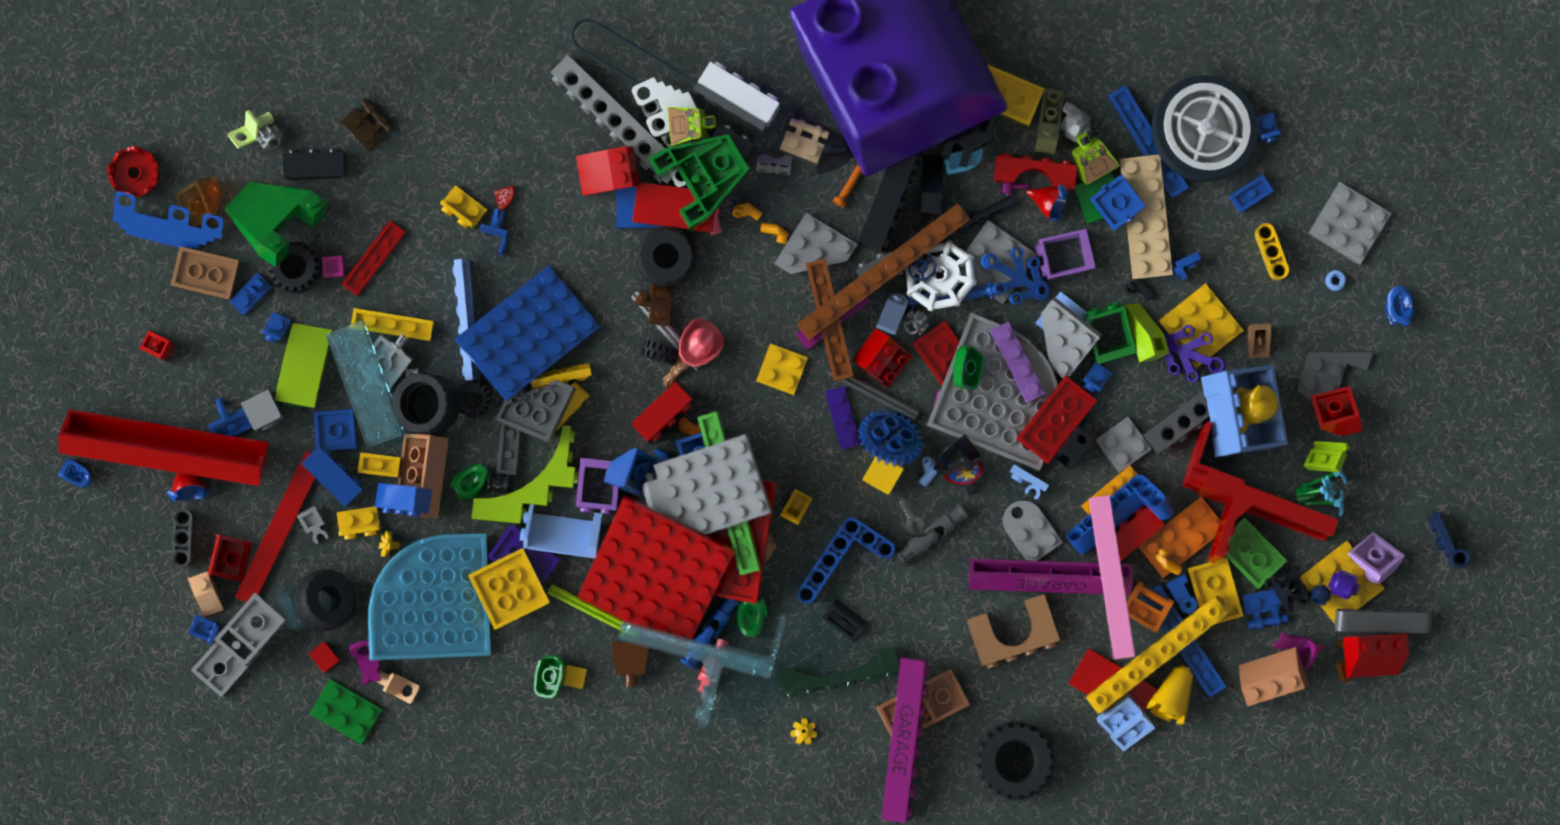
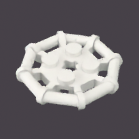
M950 240L937 244L925 253L930 255L936 262V272L931 279L920 281L919 284L915 285V280L910 276L908 267L904 269L906 272L908 297H912L927 307L928 311L932 312L934 309L960 306L963 298L977 284L974 274L973 255L966 253ZM943 251V254H940L938 257L931 256L930 254ZM952 252L960 259L955 261L954 259L949 257V255ZM920 257L915 262H917L918 260H923L924 257ZM933 262L928 265V270L924 273L925 277L932 273L934 268ZM922 264L919 269H923L925 264ZM911 265L912 275L919 274L921 278V274L916 270L915 266ZM964 265L967 277L961 276L960 267ZM944 271V277L937 279L936 273ZM960 282L963 283V287L955 295L954 289ZM924 289L931 295L928 299L919 292ZM948 294L950 296V299L936 301L937 296L944 297Z

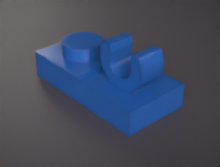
M256 273L229 302L245 316L272 286Z

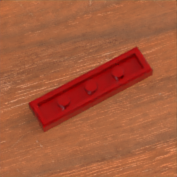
M389 220L341 285L358 297L406 232Z

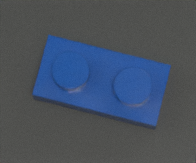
M1262 174L1230 195L1229 199L1240 214L1274 190Z

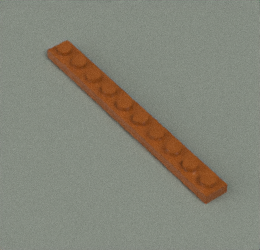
M956 204L796 325L808 340L812 339L970 220L960 205Z

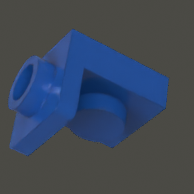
M1274 112L1257 116L1259 141L1265 140V143L1276 141L1277 137L1281 135V131L1278 130Z
M1198 252L1174 263L1175 267L1172 269L1177 279L1181 278L1182 281L1188 279L1183 268L1186 267V270H1189L1198 265L1197 261L1201 259Z
M272 312L265 330H262V334L266 335L265 340L274 344L277 341L282 342L292 320Z
M1095 362L1082 381L1085 384L1084 388L1092 394L1095 391L1100 393L1112 372Z

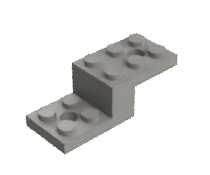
M254 593L214 639L216 642L191 671L220 697H223L261 654L262 647L283 625L286 619L259 595ZM255 616H259L263 620L259 628H255L252 625V619ZM219 662L225 665V672L223 674L215 672V665Z

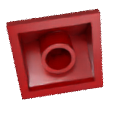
M217 534L208 574L242 582L252 542Z

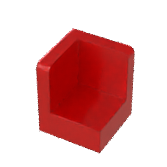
M326 641L309 653V656L323 673H327L341 661Z

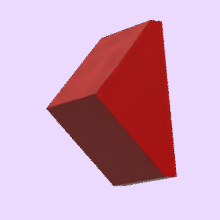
M148 331L139 349L168 362L176 344Z

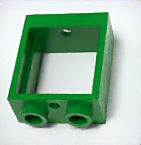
M1118 302L1106 305L1107 308L1100 310L1099 308L1089 309L1086 314H1083L1084 321L1092 326L1091 320L1119 313L1126 343L1100 351L1096 343L1092 347V353L1097 364L1136 353L1125 307L1122 304H1118Z

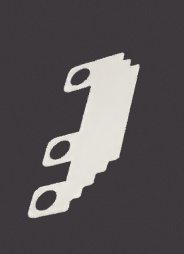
M654 77L632 88V93L638 105H645L655 99H658L663 111L649 117L646 121L654 137L670 131L667 107L696 108L689 92L683 94L680 89L674 90L671 85L666 87L662 81L657 83ZM641 87H647L650 90V96L646 100H641L637 96V91ZM656 118H661L665 123V127L661 131H655L652 128V122ZM677 169L670 173L677 187L686 185L684 181L676 179L675 173Z

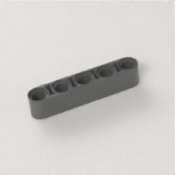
M1336 609L1335 613L1336 631L1432 633V611Z

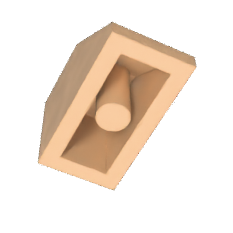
M208 571L188 578L194 597L205 617L224 610L212 575L208 574Z

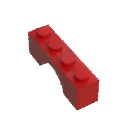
M1001 153V156L996 157L993 182L1014 183L1016 178L1022 173L1038 171L1050 180L1052 187L1058 188L1059 185H1063L1068 191H1074L1077 165H1072L1073 162L1071 161L1053 163L1052 159L1041 158V161L1033 160L1031 156L1012 158L1013 155L1008 153Z

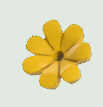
M386 530L385 534H381L382 542L379 543V549H382L381 556L388 557L390 550H398L400 548V542L392 540L390 531Z
M806 718L801 720V724L794 722L793 727L795 730H792L790 734L792 737H797L796 743L802 744L804 741L806 745L811 744L810 738L817 737V732L813 731L816 725L813 722L808 724Z

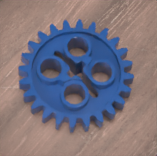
M888 409L885 413L881 410H878L877 414L872 411L871 415H867L863 419L858 431L860 433L858 438L863 440L861 446H867L865 452L871 451V458L877 456L878 462L885 460V465L891 462L893 467L897 463L903 467L905 463L910 465L911 461H915L922 451L923 443L921 442L923 437L919 436L920 430H915L917 425L910 424V418L905 420L904 414L899 417L896 411L890 414Z

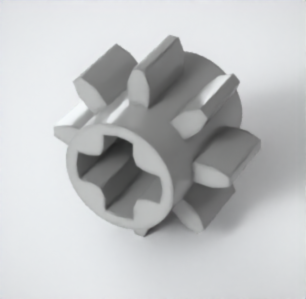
M265 125L260 128L259 136L256 139L263 149L267 147L275 149L280 145V138L283 137V134L276 125L272 127Z
M911 310L902 320L905 322V330L911 335L917 333L920 336L929 326L926 323V315L921 311L914 313Z

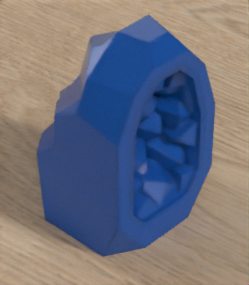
M71 458L66 460L58 474L77 487H89L92 483V474L89 469Z

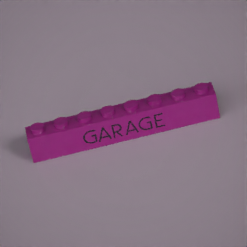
M970 558L968 590L1103 594L1099 563ZM1120 564L1125 595H1131L1133 564Z
M907 656L901 658L881 820L906 823L913 815V806H910L911 798L915 797L916 786H913V778H917L918 766H915L916 758H919L921 746H918V738H921L923 733V726L920 725L921 717L924 718L926 706L923 705V697H927L928 685H925L926 677H929L931 668L930 665H927L928 659Z

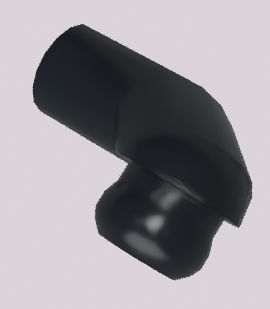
M1130 280L1124 286L1126 293H1141L1146 300L1154 294L1142 280Z

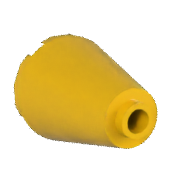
M1183 665L1174 667L1146 707L1147 709L1151 708L1150 712L1153 715L1168 722L1174 719L1177 720L1176 724H1184L1193 680V674L1190 672L1191 669Z

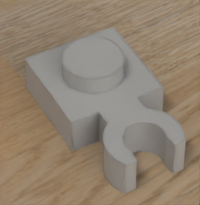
M316 506L297 515L306 534L311 531L313 532V541L316 544L319 543L317 539L318 534H323L325 539H328L327 531L320 527L325 522Z

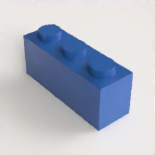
M318 446L301 464L346 507L362 491L359 487L362 483L354 475L350 478L345 473L347 468L340 461L335 463L331 459L333 454L325 446L322 449Z
M378 483L375 507L383 508L382 512L394 514L395 512V514L407 515L408 512L410 516L420 517V513L429 514L432 489Z

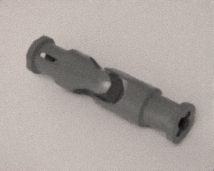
M958 503L956 508L949 514L941 516L927 527L923 533L908 541V545L900 551H895V555L904 566H907V562L915 556L923 554L931 544L937 543L956 529L957 524L964 519H969L968 514ZM942 526V532L938 536L933 528Z

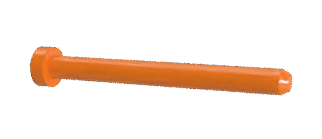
M859 165L856 166L839 196L834 197L832 200L833 203L842 208H845L847 204L845 200L862 174Z

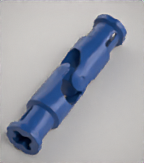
M724 598L720 606L715 608L704 624L702 633L694 639L693 650L691 644V649L685 658H682L680 661L695 671L701 657H705L707 654L706 645H708L709 650L712 640L719 636L731 618L730 614L740 603L734 599ZM714 620L719 622L718 631L708 626L710 622ZM695 642H697V646H698L697 651H695V648H696ZM703 644H704V649H705V647H706V650H705L704 653H703V647H702Z

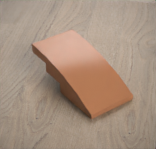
M951 669L925 682V685H928L927 697H923V705L926 706L924 718L921 717L920 725L924 729L969 706ZM896 697L876 707L890 736H892Z

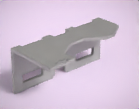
M768 155L758 156L756 171L771 173L774 167L776 174L790 175L792 156L783 155V157L778 159L771 158Z

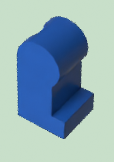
M1182 574L1166 583L1165 586L1179 610L1190 614L1196 610L1197 601L1189 595L1184 584L1188 580Z

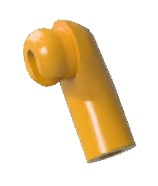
M761 224V233L777 235L776 241L778 243H787L789 234L777 224Z
M1162 548L1159 549L1158 554H1156V560L1165 570L1179 575L1182 567L1167 559L1169 556L1168 551Z

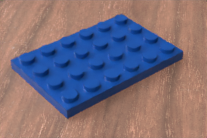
M547 266L457 336L455 341L507 402L600 329L601 326L553 269Z

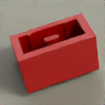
M875 328L852 361L882 385L889 388L912 356L891 337Z

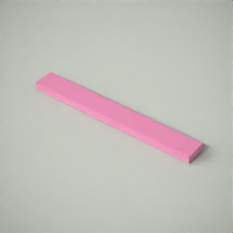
M1110 496L1089 498L1113 657L1114 660L1135 657Z

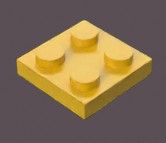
M770 344L756 382L794 395L808 357Z

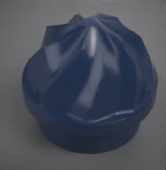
M1318 585L1311 591L1312 596L1310 599L1318 605L1324 606L1331 599V592L1326 585Z

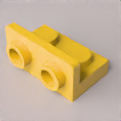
M456 185L446 198L440 202L443 206L441 210L450 217L453 214L459 218L457 222L465 229L468 227L473 229L487 212L486 208Z
M375 506L337 512L339 536H344V540L357 538L356 534L364 533L365 537L377 535L376 531L381 530L378 508Z

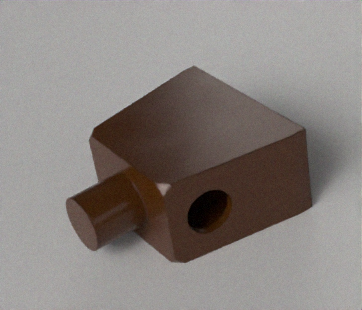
M611 642L616 675H625V687H637V675L646 673L650 642Z

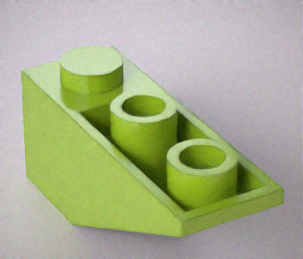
M1140 303L1124 304L1139 363L1155 361L1169 354L1164 333Z

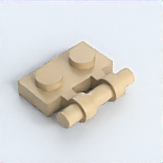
M792 118L789 125L796 127L795 133L786 132L780 150L818 164L825 147L824 144L818 142L819 137L827 139L830 132L823 130L821 126L817 125L815 127L810 125L803 119L797 120ZM802 131L813 134L812 139L801 136Z

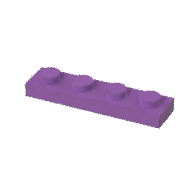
M1009 321L990 330L1025 402L1028 403L1045 394Z

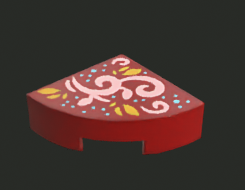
M513 185L494 191L500 211L506 209L511 203L514 195Z

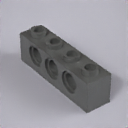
M1201 391L1142 435L1156 455L1159 453L1165 455L1173 449L1171 444L1175 441L1181 443L1189 437L1187 433L1190 430L1194 429L1197 431L1205 425L1203 421L1210 415L1204 391ZM1197 405H1202L1205 408L1203 416L1196 414L1195 407ZM1181 417H1186L1189 420L1187 428L1179 425ZM1164 429L1172 431L1173 437L1171 440H1166L1163 437Z

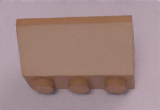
M1297 647L1239 665L1241 689L1247 706L1310 686Z

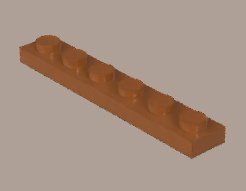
M826 259L806 263L816 309L834 296ZM838 318L822 330L834 382L853 377L840 318Z

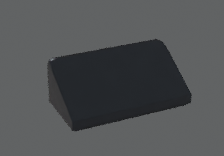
M838 599L834 600L822 616L825 621L853 642L868 624L867 621Z

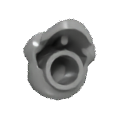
M1066 102L1063 112L1067 116L1061 123V130L1064 131L1066 138L1078 143L1076 138L1080 134L1087 133L1090 137L1092 133L1091 118L1075 105Z

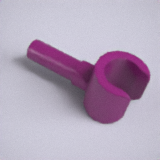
M1005 183L1001 186V194L1012 195V189H1028L1029 183Z

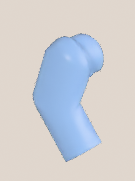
M928 456L922 460L925 474L918 481L925 488L937 475V470H933L935 460Z

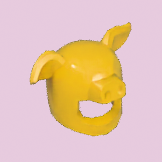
M1257 386L1251 390L1240 387L1234 393V395L1239 394L1241 406L1236 407L1238 414H1243L1245 425L1240 427L1241 435L1245 433L1249 424H1259L1271 419L1278 409L1277 396L1268 386Z

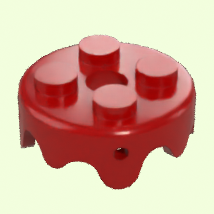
M130 146L116 152L112 161L107 165V174L111 186L117 192L132 194L135 198H140L149 194L156 187L160 176V169L156 159L148 151L137 146ZM132 168L139 169L140 174L137 178H130L129 171Z

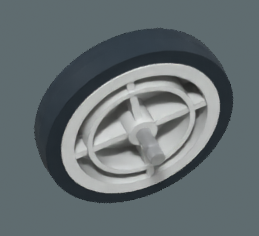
M1198 75L1176 83L1165 92L1154 110L1151 131L1153 142L1160 158L1172 171L1190 180L1210 182L1232 175L1246 163L1256 145L1258 123L1250 100L1236 85L1220 77Z

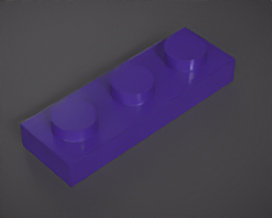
M845 386L825 391L841 450L861 445Z

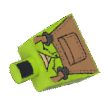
M667 107L671 146H680L706 139L707 129L716 128L715 116H705L704 109Z
M1087 133L1077 136L1076 140L1079 147L1073 149L1072 154L1077 165L1079 177L1086 185L1119 167L1118 162L1097 137L1090 140Z

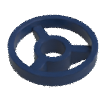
M924 254L921 257L929 258L928 260H918L911 264L921 274V278L913 276L911 265L908 266L910 276L916 281H927L936 272L935 260L930 255ZM933 262L934 268L932 273L925 277L924 273L928 270V265ZM920 264H925L923 269L918 268Z

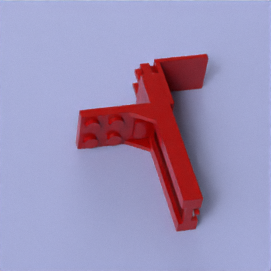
M1208 421L1200 428L1182 486L1196 491L1195 494L1225 505L1207 562L1215 564L1228 555L1230 550L1228 542L1230 537L1233 538L1237 526H1234L1235 521L1244 512L1323 542L1327 539V536L1334 535L1338 519L1244 485L1245 480L1199 464L1212 422Z

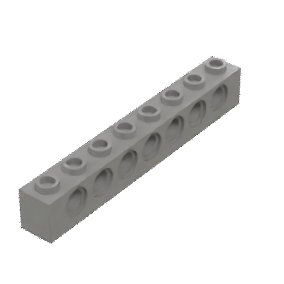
M567 55L551 71L552 76H554L552 81L558 87L563 85L568 90L566 94L573 101L576 99L582 103L581 109L588 115L592 113L597 118L595 122L602 129L607 127L611 131L609 135L617 143L621 141L625 146H634L635 155L640 159L638 163L646 171L650 169L654 173L652 177L659 184L664 182L668 185L673 180L671 175L668 174L659 179L648 160L649 157L665 148ZM570 76L578 77L576 84L570 85L567 83V79ZM586 89L593 92L592 97L589 99L581 96L582 92ZM600 103L607 105V110L603 113L596 111V107ZM614 117H619L622 120L621 124L617 127L610 124L611 119ZM628 131H633L636 133V137L634 140L629 141L625 138V134ZM642 145H648L651 148L648 154L644 155L639 152Z

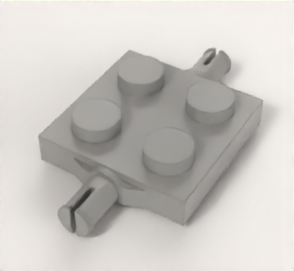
M383 334L378 337L357 365L368 378L361 387L363 390L365 389L366 392H369L374 384L381 385L387 391L393 388L414 360L402 348L409 339L406 335L401 334L396 342L390 341Z

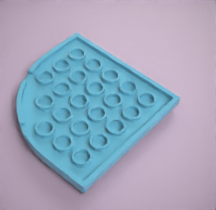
M452 534L424 538L402 549L387 563L377 578L370 598L368 618L370 660L491 655L489 617L468 576L487 566L486 534Z

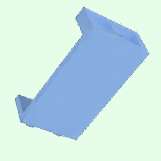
M530 504L529 511L524 513L523 523L526 524V527L521 529L520 540L523 541V549L596 558L602 527V514L594 513L593 521L534 513V504Z

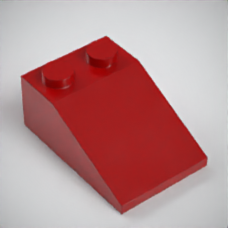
M634 146L618 147L576 156L582 196L640 186Z

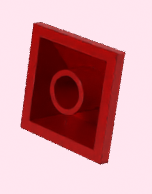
M1350 386L1311 395L1320 429L1340 436L1362 432L1360 415Z

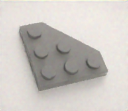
M805 213L774 264L791 275L807 271L806 263L826 259L827 266L840 264L848 261L857 244L808 213Z
M1054 297L1041 313L1049 364L1054 372L1064 378V376H1071L1102 334Z

